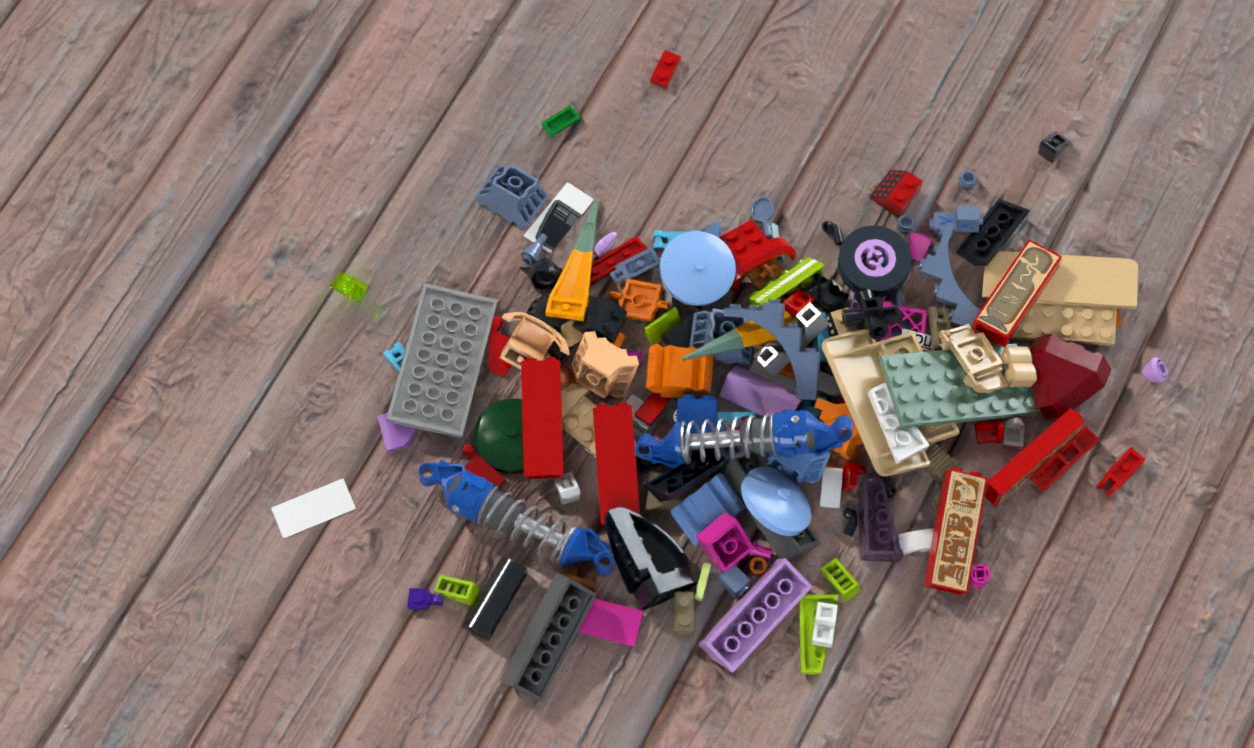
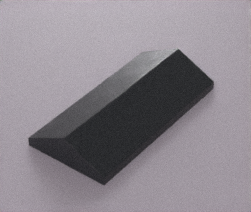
M998 199L984 216L983 225H979V232H972L957 250V254L974 266H987L1028 215L1029 209Z
M705 449V461L702 462L700 451L691 456L689 464H681L675 469H669L645 484V487L659 502L669 501L730 462L729 459L722 456L717 461L715 453Z

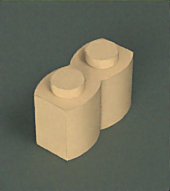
M1006 347L1001 353L1000 359L1006 370L1005 379L1009 386L1031 387L1037 381V375L1032 364L1029 348Z

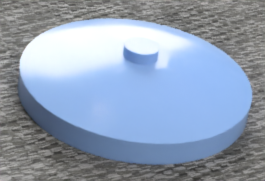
M691 231L683 233L670 241L661 256L659 271L664 287L675 299L692 306H706L717 302L726 295L733 284L736 266L730 249L722 240L706 232Z
M758 467L751 470L743 479L741 485L743 500L751 514L763 526L780 535L795 536L800 534L811 521L809 502L802 490L789 477L771 468Z

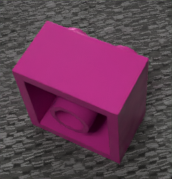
M726 512L695 536L712 565L723 573L754 549L738 520Z

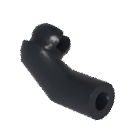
M830 221L822 223L823 231L833 236L835 245H841L844 240L840 226Z
M880 475L877 485L878 489L885 497L892 498L896 495V488H893L888 483L889 476L884 477Z
M846 508L843 516L849 520L843 533L852 537L858 524L857 511Z

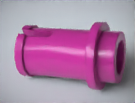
M756 541L754 543L751 542L754 549L748 553L750 554L749 556L754 555L769 561L773 549L758 545Z

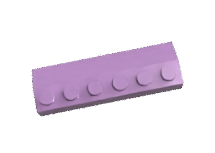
M786 558L777 559L698 645L713 660L733 673L812 586Z

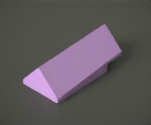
M738 365L728 373L719 394V398L747 412H755L759 418H763L765 414L771 416L772 413H781L786 409L798 411L804 400L796 399L795 391Z

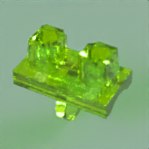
M342 271L338 272L337 277L330 284V288L360 303L369 289L368 285Z

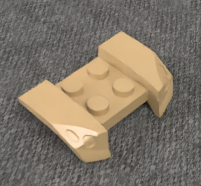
M969 324L939 332L942 350L951 349L967 373L963 380L967 386L972 387L978 393H990L1009 385L1001 373L1003 362L983 332L975 334Z
M572 383L562 391L563 429L596 456L593 408L597 406L586 398L592 391L579 384Z

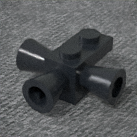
M868 289L860 291L856 296L860 310L842 309L841 311L844 328L862 322L865 329L869 328V335L873 339L885 337L888 333L887 325L902 323V315L898 306L883 308L879 296L875 297L874 292Z

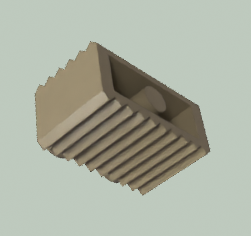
M940 443L929 444V447L925 449L931 464L923 469L942 486L944 472L951 469V467L961 468L960 463L955 457H950L946 453L945 447Z
M693 592L674 593L675 637H693L695 635V602Z

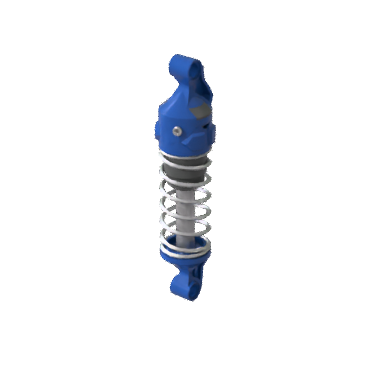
M786 409L781 413H772L771 416L765 414L763 418L758 419L751 415L746 422H742L739 417H735L731 424V430L724 418H720L717 422L716 431L709 419L703 422L701 431L695 421L691 420L688 425L686 422L680 421L674 424L661 441H658L650 434H641L637 439L635 453L638 457L651 461L652 464L663 463L674 469L681 464H689L691 450L700 449L702 462L705 461V449L715 448V457L719 461V447H730V456L734 460V446H741L747 458L750 457L751 452L761 454L762 457L765 456V453H774L775 456L792 458L797 454L809 453L821 456L832 448H842L843 443L851 439L853 421L850 417L841 416L831 426H827L815 418L808 410L794 411ZM737 420L740 424V430H734ZM721 422L724 423L727 431L719 432ZM706 423L709 424L712 432L704 433ZM692 424L695 426L697 434H690Z
M440 460L439 463H424L419 467L420 483L426 487L440 484L443 488L447 509L466 518V520L478 523V525L483 523L484 528L489 525L497 529V534H500L502 530L505 532L513 531L510 536L511 541L515 539L520 530L528 534L523 544L524 548L528 546L532 537L542 541L537 549V555L541 553L545 543L555 548L550 557L551 561L555 559L558 550H560L557 563L563 568L591 560L600 575L608 576L613 572L614 558L609 552L611 545L600 540L593 529H583L574 526L565 533L566 523L564 519L558 520L551 527L552 514L550 512L545 513L538 520L539 508L537 505L525 512L526 503L524 499L514 501L510 492L505 494L500 492L498 486L483 477L467 471L463 464H449ZM427 472L432 474L430 477L423 476ZM535 509V518L528 517L529 513ZM547 516H549L548 526L541 523ZM562 522L561 533L554 530ZM606 561L610 565L608 567H602L600 563Z

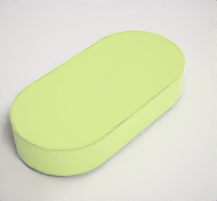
M703 563L695 594V600L703 601L712 565L710 563Z

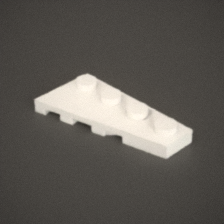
M886 383L868 392L869 399L896 465L929 447L928 442L917 427L900 428Z

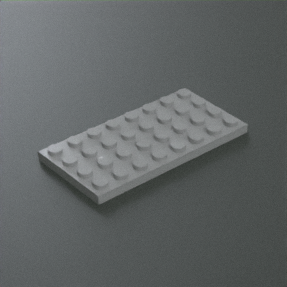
M424 283L386 418L387 422L463 438L498 300Z

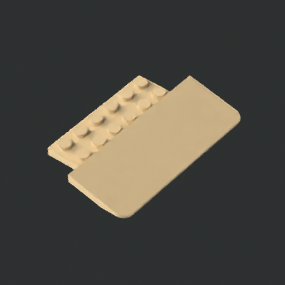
M998 251L991 262L984 267L982 300H988L1020 252ZM1060 255L1062 259L1059 268L1011 340L1034 341L1037 337L1054 334L1059 336L1058 339L1067 343L1071 341L1076 344L1115 346L1117 308L1137 309V262L1125 258Z
M869 328L826 338L821 345L822 351L875 471L879 475L886 477L929 467L931 463L925 450L896 465L868 396V392L871 389L886 383L878 360L882 355L923 352L914 331L879 342L870 337ZM956 423L917 427L928 444L957 436L960 433Z

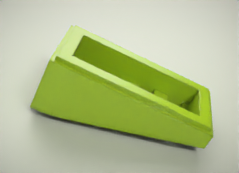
M834 558L820 568L845 602L861 592L859 583L837 558ZM836 567L839 568V569H837L835 572H833L832 574L829 573V572H830L831 570H833L834 568H836ZM841 573L843 574V575L840 576L838 579H836V580L834 579V578H836L838 575H840ZM848 580V582L840 586L841 583Z
M440 575L433 593L442 594V597L473 606L479 592V587L473 582ZM445 582H448L446 590L443 591Z

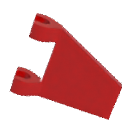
M496 315L492 321L489 335L488 370L505 378L512 365L502 360L500 356L509 337L498 332L503 326L504 321H502L503 318Z
M469 444L462 448V453L471 459L465 466L467 471L485 478L487 481L498 486V488L503 484L506 479L485 462Z

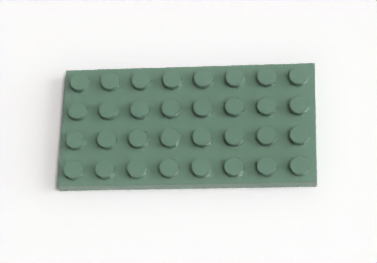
M1016 343V344H1007L1006 347H1018V346H1017V343ZM1001 345L992 346L1000 357L1005 348ZM951 349L882 355L878 359L901 429L1037 415L1040 412V408L1035 409L1032 386L1010 387L1008 385L1005 388L990 393L974 391L972 387L967 386L963 382L967 373ZM1002 364V365H1001V367H1002L1001 373H1002V375H1003L1004 378H1005V371H1006V370L1004 369L1003 364Z

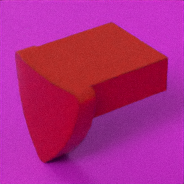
M1001 421L975 424L977 444L995 442L1000 444L1002 442L1004 425Z
M853 462L846 464L843 467L841 490L849 492L855 488L857 474H866L867 468Z

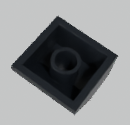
M589 296L584 321L575 320L572 326L582 334L595 331L597 338H606L607 341L612 343L617 336L627 311L612 300Z

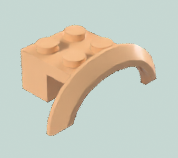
M522 312L505 313L502 316L508 322L513 320L520 321L503 348L500 356L502 360L521 370V361H525L527 358H536L537 361L543 360L554 340L559 345L560 351L569 356V348L565 339L545 322Z

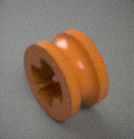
M755 557L750 561L749 571L753 576L760 577L766 572L767 562L763 558ZM755 563H758V565L759 563L762 564L761 571H758V569L757 571L754 570Z

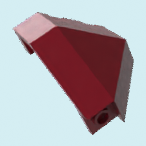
M1054 334L1035 338L1030 349L1032 364L1037 375V381L1032 385L1035 409L1040 408L1045 419L1057 416L1060 418L1070 408L1075 410L1104 388L1111 372V367L1103 354L1098 352L1094 354L1084 350L1085 347L1071 341L1069 343L1058 339L1059 336Z

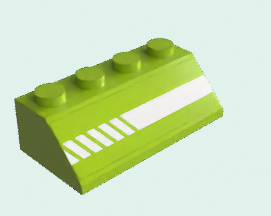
M810 257L804 261L799 260L794 265V268L789 271L785 270L778 279L769 281L762 290L753 292L749 297L748 306H760V310H762L763 303L768 302V299H780V303H783L799 289L809 287L814 281L822 278L824 265Z

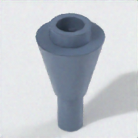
M541 234L536 242L521 252L523 262L533 265L538 261L542 245L548 238L545 234Z

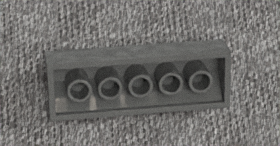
M754 452L750 453L749 458L746 457L745 453L735 455L734 460L730 457V463L718 470L720 474L724 475L746 507L744 510L754 520L756 527L762 531L767 542L772 545L780 559L786 558L789 562L795 561L820 544L808 526L795 536L780 535L763 526L748 510L742 497V481L751 470L764 467Z
M556 573L500 681L542 702L597 594L574 580Z

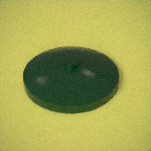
M504 399L493 403L481 413L475 424L474 443L477 453L496 471L509 474L524 472L522 399Z

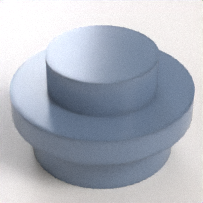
M964 171L960 174L958 182L963 188L971 189L977 183V176L972 171Z
M909 215L901 216L897 220V229L902 233L912 232L915 228L914 219Z

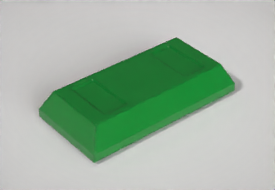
M570 105L542 122L541 125L553 137L580 120L581 117Z

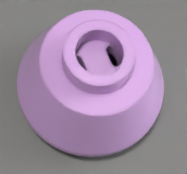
M1154 357L1145 364L1143 375L1151 382H1164L1168 377L1167 366L1162 359Z

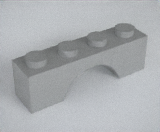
M811 303L796 315V324H798L799 328H803L802 350L830 324ZM779 342L767 343L754 355L773 377L790 362L787 353Z

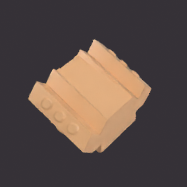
M595 331L584 332L571 366L575 374L576 383L605 399L608 394L614 398L626 396L639 362L637 356H628L626 349L616 347L607 341L606 338H597Z

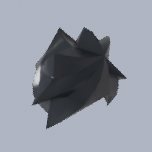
M546 257L538 260L532 267H519L530 279L533 289L554 288L563 271L562 268Z
M825 277L817 279L809 287L800 289L815 299L814 306L821 307L828 314L847 308L843 303L850 295L841 291L838 285H834L832 280Z

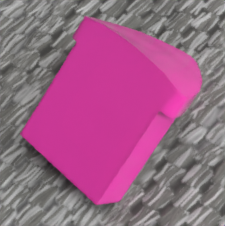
M911 234L909 245L911 258L921 261L922 258L925 259L929 245H932L933 241L925 234Z

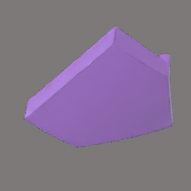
M388 413L378 416L385 448L388 453L407 447V445H412V440L418 431L417 428L387 422Z

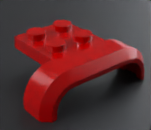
M752 219L720 236V240L728 246L735 261L736 273L733 284L730 287L732 291L740 289L739 281L744 275L778 256L786 254L790 256L791 260H795L796 257L794 248L786 239L779 237L768 240Z

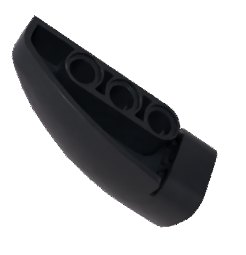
M622 507L611 509L605 514L606 531L616 565L629 594L634 593L641 610L664 603L674 598L675 592H685L697 584L694 575L688 567L690 560L673 538L658 525L638 513Z

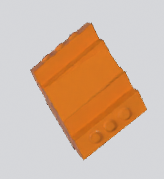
M655 344L649 347L646 388L654 393H661V397L683 398V395L703 397L711 394L714 354L683 361L684 356L697 350V348H683L672 345L662 347L659 344Z
M821 398L817 399L814 407L821 412L819 419L827 426H831L841 416H847L852 419L846 403L833 404ZM854 421L851 439L843 443L842 448H835L834 451L845 459L856 462L860 454L857 446L863 444Z

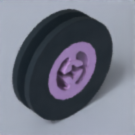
M875 225L861 227L850 233L842 243L838 257V271L847 287L857 294L865 289L874 292L875 297L888 296L901 288L908 277L911 266V253L905 240L895 231ZM863 256H867L865 266L861 259ZM885 258L887 266L883 268L882 263Z

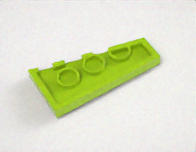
M804 595L799 601L801 675H821L827 647L812 645L817 604L821 602L837 605L839 595Z

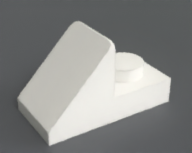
M572 472L565 473L564 478H553L561 504L564 505L580 500V489Z

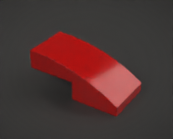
M653 392L634 415L637 419L651 427L673 399L661 397V393Z

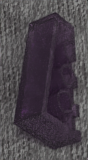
M863 478L858 485L860 560L899 562L903 558L904 553L899 544L900 539L894 526L893 514L890 512L888 505L889 500L883 479Z

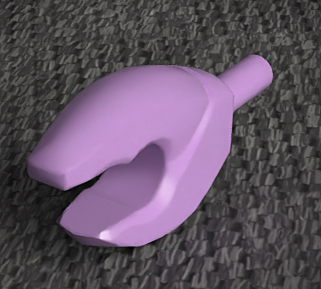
M615 232L606 235L596 244L593 249V259L595 257H602L611 249L614 244L613 240L617 236Z

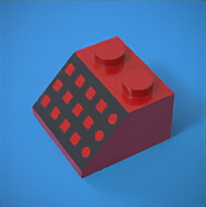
M889 170L869 198L900 218L921 191L923 180L908 171Z

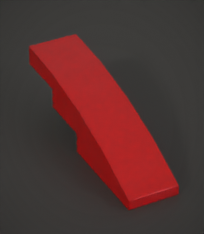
M1085 426L1029 479L1044 493L1089 452L1100 439Z

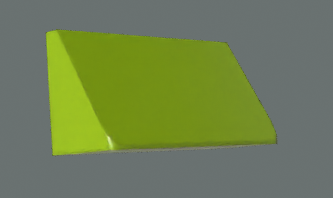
M673 307L645 327V337L652 345L661 341L662 338L660 336L682 322L677 309Z

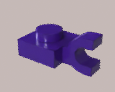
M409 588L407 608L410 610L428 611L429 605L443 606L444 598L442 594L430 595L429 589Z

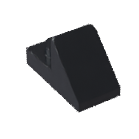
M1055 131L1041 141L1038 154L1053 163L1059 153L1067 148L1070 141Z

